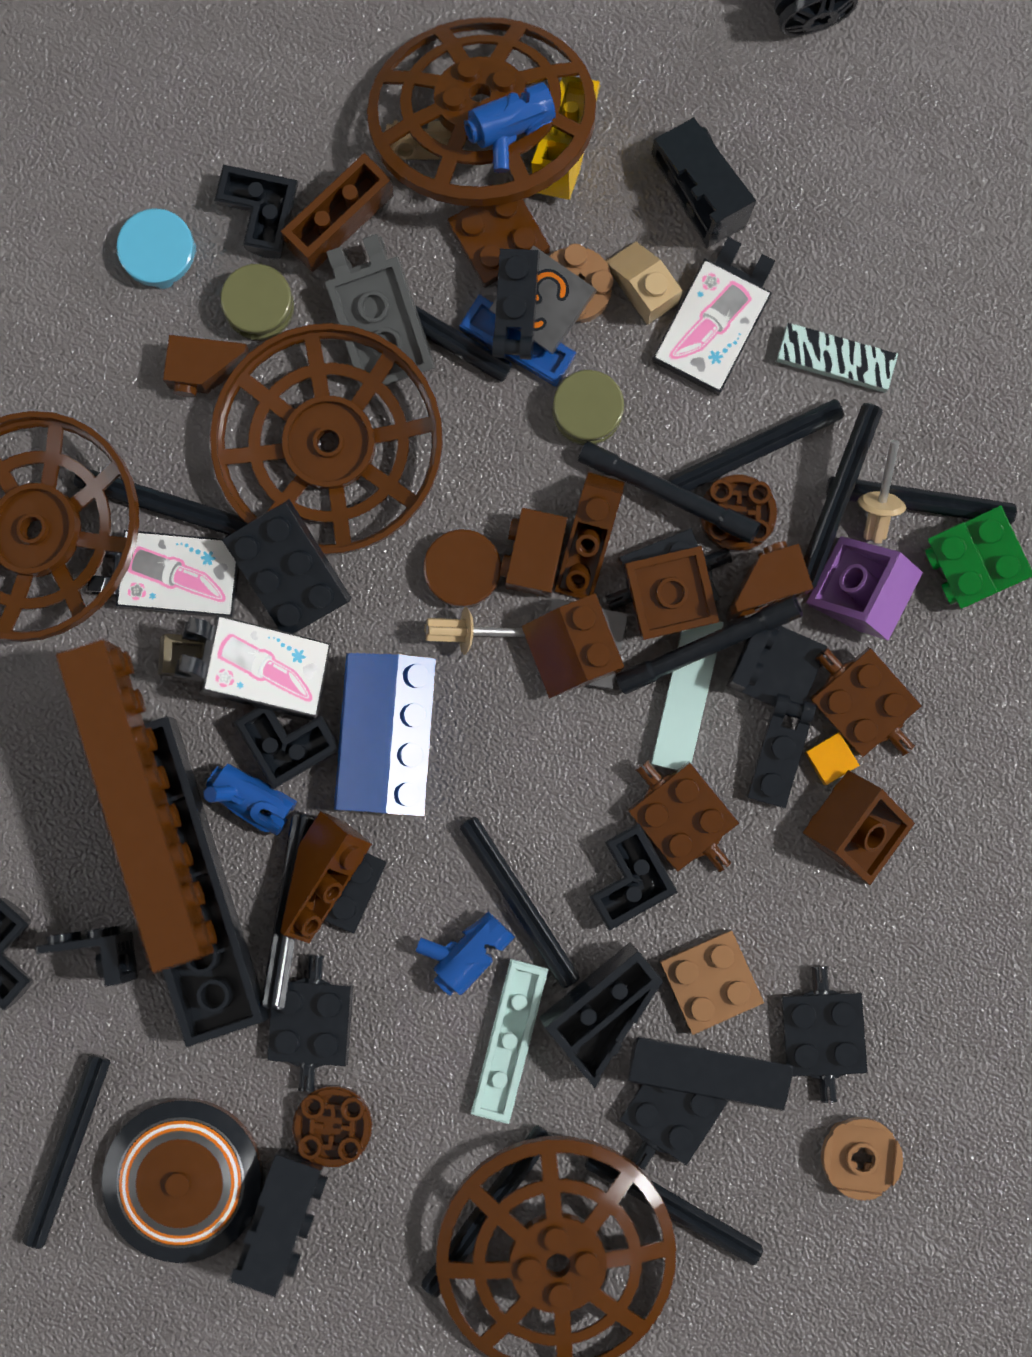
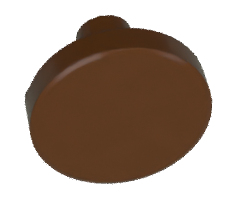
M730 475L715 481L703 497L717 505L733 509L761 523L753 542L749 544L720 530L716 525L699 518L707 538L721 549L727 547L730 552L752 550L761 545L775 527L777 506L771 489L765 482L747 475Z
M466 529L449 531L438 537L426 553L424 560L426 583L430 591L440 601L450 606L476 607L492 595L500 580L501 562L499 554L492 542L478 532Z
M339 1085L323 1086L308 1094L298 1106L293 1119V1136L300 1155L324 1167H340L357 1160L366 1149L373 1129L371 1111L365 1100L352 1089Z

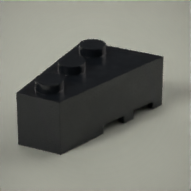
M693 117L654 139L651 154L706 248L746 228L756 199L714 145L712 137L705 127H701Z
M629 942L539 1018L545 1029L595 1089L602 1079L601 1074L612 1057L616 1056L621 1049L622 1041L633 1024L638 1022L663 980L642 954Z
M282 1148L279 1149L274 1157L257 1203L258 1207L250 1230H247L243 1241L244 1247L235 1269L233 1268L229 1282L276 1298L286 1276L294 1277L302 1255L295 1252L300 1237L307 1239L315 1215L308 1213L313 1198L321 1199L328 1180L327 1176L321 1175L324 1168L323 1165L311 1162L297 1153Z

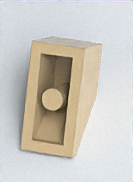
M634 242L606 261L612 276L647 325L679 304L683 290L661 259L639 243Z

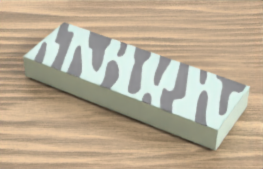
M788 323L776 362L886 393L889 389L898 354Z

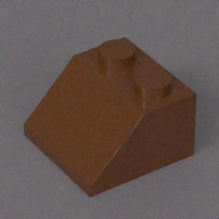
M782 541L763 548L764 552L758 554V559L749 568L725 614L727 622L758 613L762 608L791 595H794L797 600H801L813 590L799 544L787 547L786 541Z
M596 593L558 607L521 626L549 699L621 672L624 668Z
M848 770L834 786L832 793L819 811L812 816L803 834L821 851L863 882L871 885L915 822L882 788Z

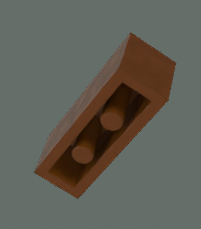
M363 153L281 230L286 247L313 273L328 259L327 251L340 247L394 196L391 179Z

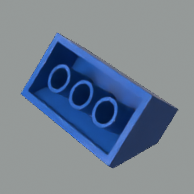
M346 653L334 810L424 816L435 658L400 654Z

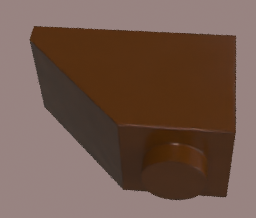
M169 335L163 381L178 396L193 398L196 397V393L208 394L229 378L232 371L250 351L244 343Z

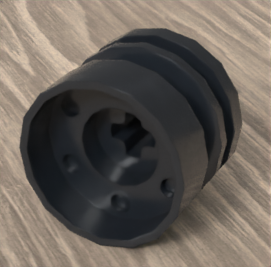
M776 0L774 10L779 16L778 23L781 32L785 35L796 37L823 31L838 24L856 9L858 0Z

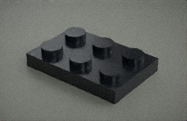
M290 499L222 539L280 631L294 634L345 605L352 599Z

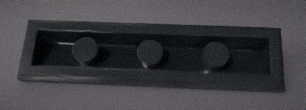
M637 1037L632 1044L627 1082L784 1111L793 1076V1066L656 1039Z

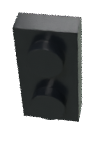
M366 853L362 863L357 867L342 891L341 896L325 918V921L355 934L388 862Z

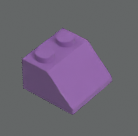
M840 536L821 573L817 586L813 589L806 603L859 632L889 640L923 572L899 551Z

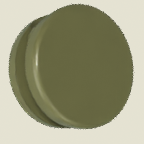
M264 264L245 265L232 272L223 284L220 297L221 307L228 323L239 335L250 340H268L282 333L290 324L294 314V298L288 282L276 269Z
M581 370L566 377L558 386L553 399L552 414L557 429L566 439L579 445H585L587 441L600 444L608 440L617 431L624 412V398L618 384L605 373L596 370Z

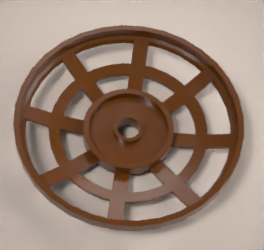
M477 17L461 19L438 25L417 35L402 45L385 62L377 74L369 93L367 107L368 127L376 154L386 169L402 184L418 194L439 202L458 206L484 207L501 205L530 197L548 188L565 176L579 161L589 145L595 127L596 97L593 81L585 64L573 49L555 35L526 22L507 18ZM473 30L507 31L504 36L479 34L456 38L454 35L459 32ZM523 35L540 40L556 49L570 62L550 64L536 49L519 40ZM437 39L441 43V45L423 55L410 71L394 70L407 56L420 47ZM475 44L497 45L490 57L478 56L469 58L463 46ZM514 49L529 57L538 67L518 71L506 60ZM445 53H448L454 62L441 75L422 72L432 61ZM580 76L585 97L580 124L559 113L561 88L558 78ZM547 80L549 92L555 106L556 118L552 119L553 122L545 124L528 136H524L509 145V171L514 181L482 187L450 184L457 163L469 165L493 164V150H463L468 139L464 128V121L468 119V111L507 96L512 92L517 93L520 99V95L524 92L526 85ZM383 84L403 85L400 96L403 120L382 132L378 114V102ZM414 86L434 89V104L414 113L411 102ZM478 94L489 96V98L481 102L472 100V97ZM438 118L441 124L452 133L448 144H442L432 138L421 126ZM552 127L573 137L569 145L556 159L542 169L530 175L528 174L520 155L536 146L550 132ZM410 133L413 139L424 149L442 158L435 178L425 176L408 166L394 153L390 145Z
M333 323L311 324L284 331L266 340L247 354L232 371L221 389L213 411L210 431L211 458L216 478L226 499L247 524L258 517L251 512L239 496L230 477L228 465L251 463L259 484L267 495L275 501L268 511L290 499L301 518L324 523L333 522L336 544L318 545L324 555L347 554L369 548L389 538L405 526L422 507L433 488L440 468L443 449L442 421L436 398L425 376L412 359L396 345L375 333L355 326ZM338 339L353 341L371 347L382 353L370 373L348 364L324 363L320 340ZM305 342L308 366L288 373L270 389L251 376L260 364L274 354L292 345ZM395 363L406 372L417 387L426 405L428 417L406 422L398 400L389 388L383 384ZM327 376L347 377L363 384L353 399L349 401L342 397L330 396ZM306 379H312L315 398L305 401L296 409L279 398L292 386ZM240 388H242L260 402L255 409L250 423L249 447L225 449L227 418L234 398ZM375 393L381 397L389 408L395 422L394 425L372 428L368 417L363 411ZM271 410L286 421L282 434V443L261 446L262 428L267 414ZM326 433L336 434L339 437L337 449L329 453L321 451L318 442L322 435ZM431 433L432 447L429 466L417 494H414L398 483L407 463L409 438ZM398 440L396 459L388 476L371 464L375 453V444ZM286 459L289 467L296 474L283 493L271 481L263 461ZM362 476L379 488L376 493L365 501L347 508L345 486L354 483ZM309 485L320 489H329L332 511L310 509L297 504L296 501ZM388 495L407 507L399 517L383 529L365 538L351 541L349 519L357 518L371 511L382 503Z
M28 411L0 417V436L20 429L48 428L46 451L23 452L4 461L0 457V486L5 492V495L0 499V566L3 565L9 570L18 573L11 595L0 591V604L6 606L0 618V640L27 642L44 640L65 633L86 621L117 590L130 566L137 544L139 502L134 481L124 460L115 448L91 427L74 418L53 412ZM64 430L75 433L92 442L106 454L111 463L95 477L80 462L61 454ZM44 464L41 483H28L19 486L11 474L15 469L27 465ZM60 467L74 472L86 483V486L71 498L56 489ZM119 476L125 486L129 503L127 538L110 536L111 512L104 492ZM94 499L99 512V534L82 532L78 513ZM34 521H40L42 525L40 534L34 539H29L27 536L29 525ZM81 547L95 550L86 568L73 580L66 563L73 556L76 548ZM106 551L122 553L120 562L108 584L86 606L79 590L96 573ZM52 573L60 588L59 591L43 597L26 598L33 577ZM65 600L72 615L68 620L46 629L32 631L13 630L22 609L46 608Z
M544 1136L524 1140L499 1150L481 1162L462 1181L451 1197L441 1219L436 1242V1272L440 1293L448 1313L461 1333L478 1350L489 1357H511L494 1348L509 1332L531 1343L556 1346L557 1357H573L572 1344L580 1343L599 1335L616 1321L633 1333L612 1349L595 1357H619L630 1350L648 1333L661 1314L671 1292L676 1269V1243L672 1222L663 1199L651 1180L631 1160L616 1150L592 1140L572 1136ZM556 1153H571L591 1157L612 1166L620 1173L606 1192L583 1181L559 1178ZM540 1155L543 1180L534 1181L516 1189L505 1196L499 1203L481 1187L490 1176L507 1165L527 1157ZM632 1183L643 1192L654 1209L662 1230L663 1240L640 1245L632 1220L619 1204ZM560 1193L581 1195L595 1201L597 1205L584 1220L576 1215L562 1212ZM544 1194L546 1214L535 1217L523 1225L509 1213L514 1207L525 1200ZM470 1199L487 1215L476 1237L473 1262L449 1261V1246L454 1226L461 1210ZM610 1214L622 1228L628 1242V1248L604 1250L597 1231ZM499 1226L514 1239L509 1251V1261L485 1262L488 1243L495 1228ZM554 1254H563L569 1259V1262L565 1269L552 1271L546 1266L547 1260ZM665 1257L660 1291L651 1311L643 1319L627 1308L632 1302L639 1285L642 1262ZM630 1265L627 1283L617 1301L601 1289L606 1269ZM511 1278L514 1288L520 1297L506 1312L499 1307L493 1298L487 1284V1279ZM450 1279L475 1280V1286L483 1305L496 1321L481 1336L471 1328L461 1313L452 1292ZM591 1302L605 1313L601 1319L592 1325L571 1332L570 1311H574ZM533 1307L544 1312L554 1313L555 1334L534 1331L520 1325L519 1322Z

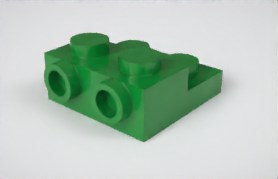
M1002 506L996 507L967 522L960 523L928 539L931 547L925 549V553L934 570L942 568L947 582L941 584L950 605L958 602L961 609L966 608L1032 577V568Z

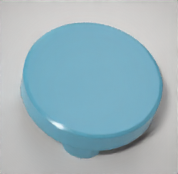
M147 209L133 215L123 225L117 239V254L125 271L137 282L159 289L169 288L174 282L182 278L191 267L196 252L193 236L186 223L176 214L164 209Z

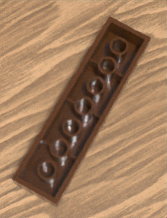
M101 639L56 654L152 973L214 953L212 944L217 943L216 933L210 920L205 921L200 905L205 904L204 894L198 881L193 882L188 867L193 865L192 855L187 843H181L176 828L181 827L180 816L175 804L169 805L165 789L169 788L168 777L162 765L157 767L153 751L158 750V746L151 727L145 728L141 713L146 712V707L140 690H133L129 675L134 674V667L128 652H122L120 647Z

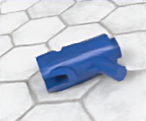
M544 82L525 88L524 92L520 95V99L517 93H509L507 96L469 110L468 119L464 121L466 135L472 144L477 143L481 148L493 145V170L496 173H506L509 171V145L514 143L517 135L525 133L528 136L545 124L553 122L552 119L556 118L554 102Z
M227 764L224 768L217 766L211 773L206 783L207 788L204 791V798L207 802H219L259 830L270 832L276 836L282 831L288 821L285 817L290 811L294 810L297 801L281 791L273 790L267 783L248 775L231 764ZM265 809L269 812L263 814L260 810Z
M487 912L481 919L463 930L464 936L458 942H450L443 946L422 937L420 938L415 952L439 961L433 968L438 974L433 980L449 996L454 992L462 996L491 965L493 959L490 954L486 953V944L494 946L499 951H503L515 938L490 912Z

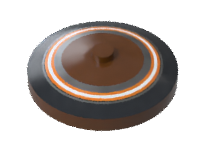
M191 1098L160 1102L131 1119L112 1142L106 1155L102 1173V1194L105 1208L118 1233L128 1244L144 1255L172 1263H189L203 1260L218 1254L230 1246L243 1233L252 1220L263 1188V1167L260 1153L247 1128L237 1117L224 1108L211 1102Z

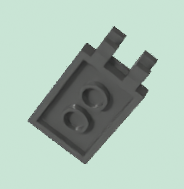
M374 234L362 239L370 262L353 268L347 249L338 247L327 251L326 253L336 278L325 283L339 324L364 329L393 343L412 359L422 373L436 369L400 258L396 256L388 259L382 236L379 237L378 234ZM345 340L353 366L370 373L382 353L371 347ZM395 363L383 384L386 386L407 379L409 376Z

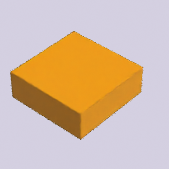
M840 732L804 752L824 786L845 775L848 770L851 771L860 766Z

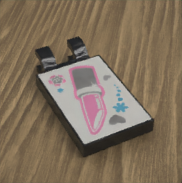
M730 237L725 241L715 263L704 258L652 358L653 363L718 396L772 292L764 289L763 285L775 263V260L762 254L752 275L731 266L742 243Z
M124 530L123 537L127 538L128 530ZM138 531L137 544L130 566L112 596H117L116 606L118 608L211 617L221 615L234 619L239 566L222 539ZM107 551L104 558H115L114 571L120 562L122 553ZM93 575L88 582V591L92 592L93 595H98L108 584L110 577Z
M221 615L215 617L213 625L205 620L190 616L189 621L184 624L181 639L205 643L202 660L182 654L180 660L176 661L175 677L200 681V694L309 720L317 718L331 643Z

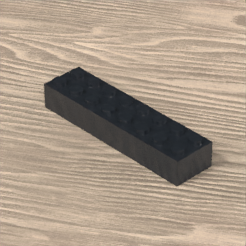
M166 716L144 725L145 728L151 727L155 735L158 750L153 751L157 767L162 765L167 774L169 788L165 789L169 805L175 804L181 820V827L176 828L180 842H186L193 859V865L188 867L193 882L198 881L201 885L205 898V904L200 905L205 921L210 920L212 922L217 937V943L212 944L214 953L162 970L187 1048L262 1023L270 1017L267 1008L261 1005L262 992L177 720Z

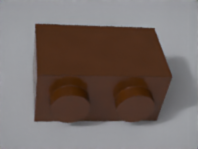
M522 508L520 518L512 517L508 539L515 541L512 555L504 554L500 577L506 578V589L551 598L568 517Z

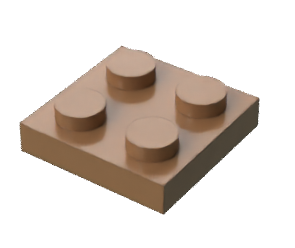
M728 930L659 961L692 1035L764 1003L732 930Z

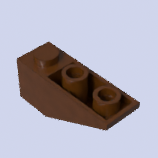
M588 472L555 592L580 599L594 594L625 482Z
M320 811L300 842L280 931L283 935L310 944L371 847L372 843L345 821Z

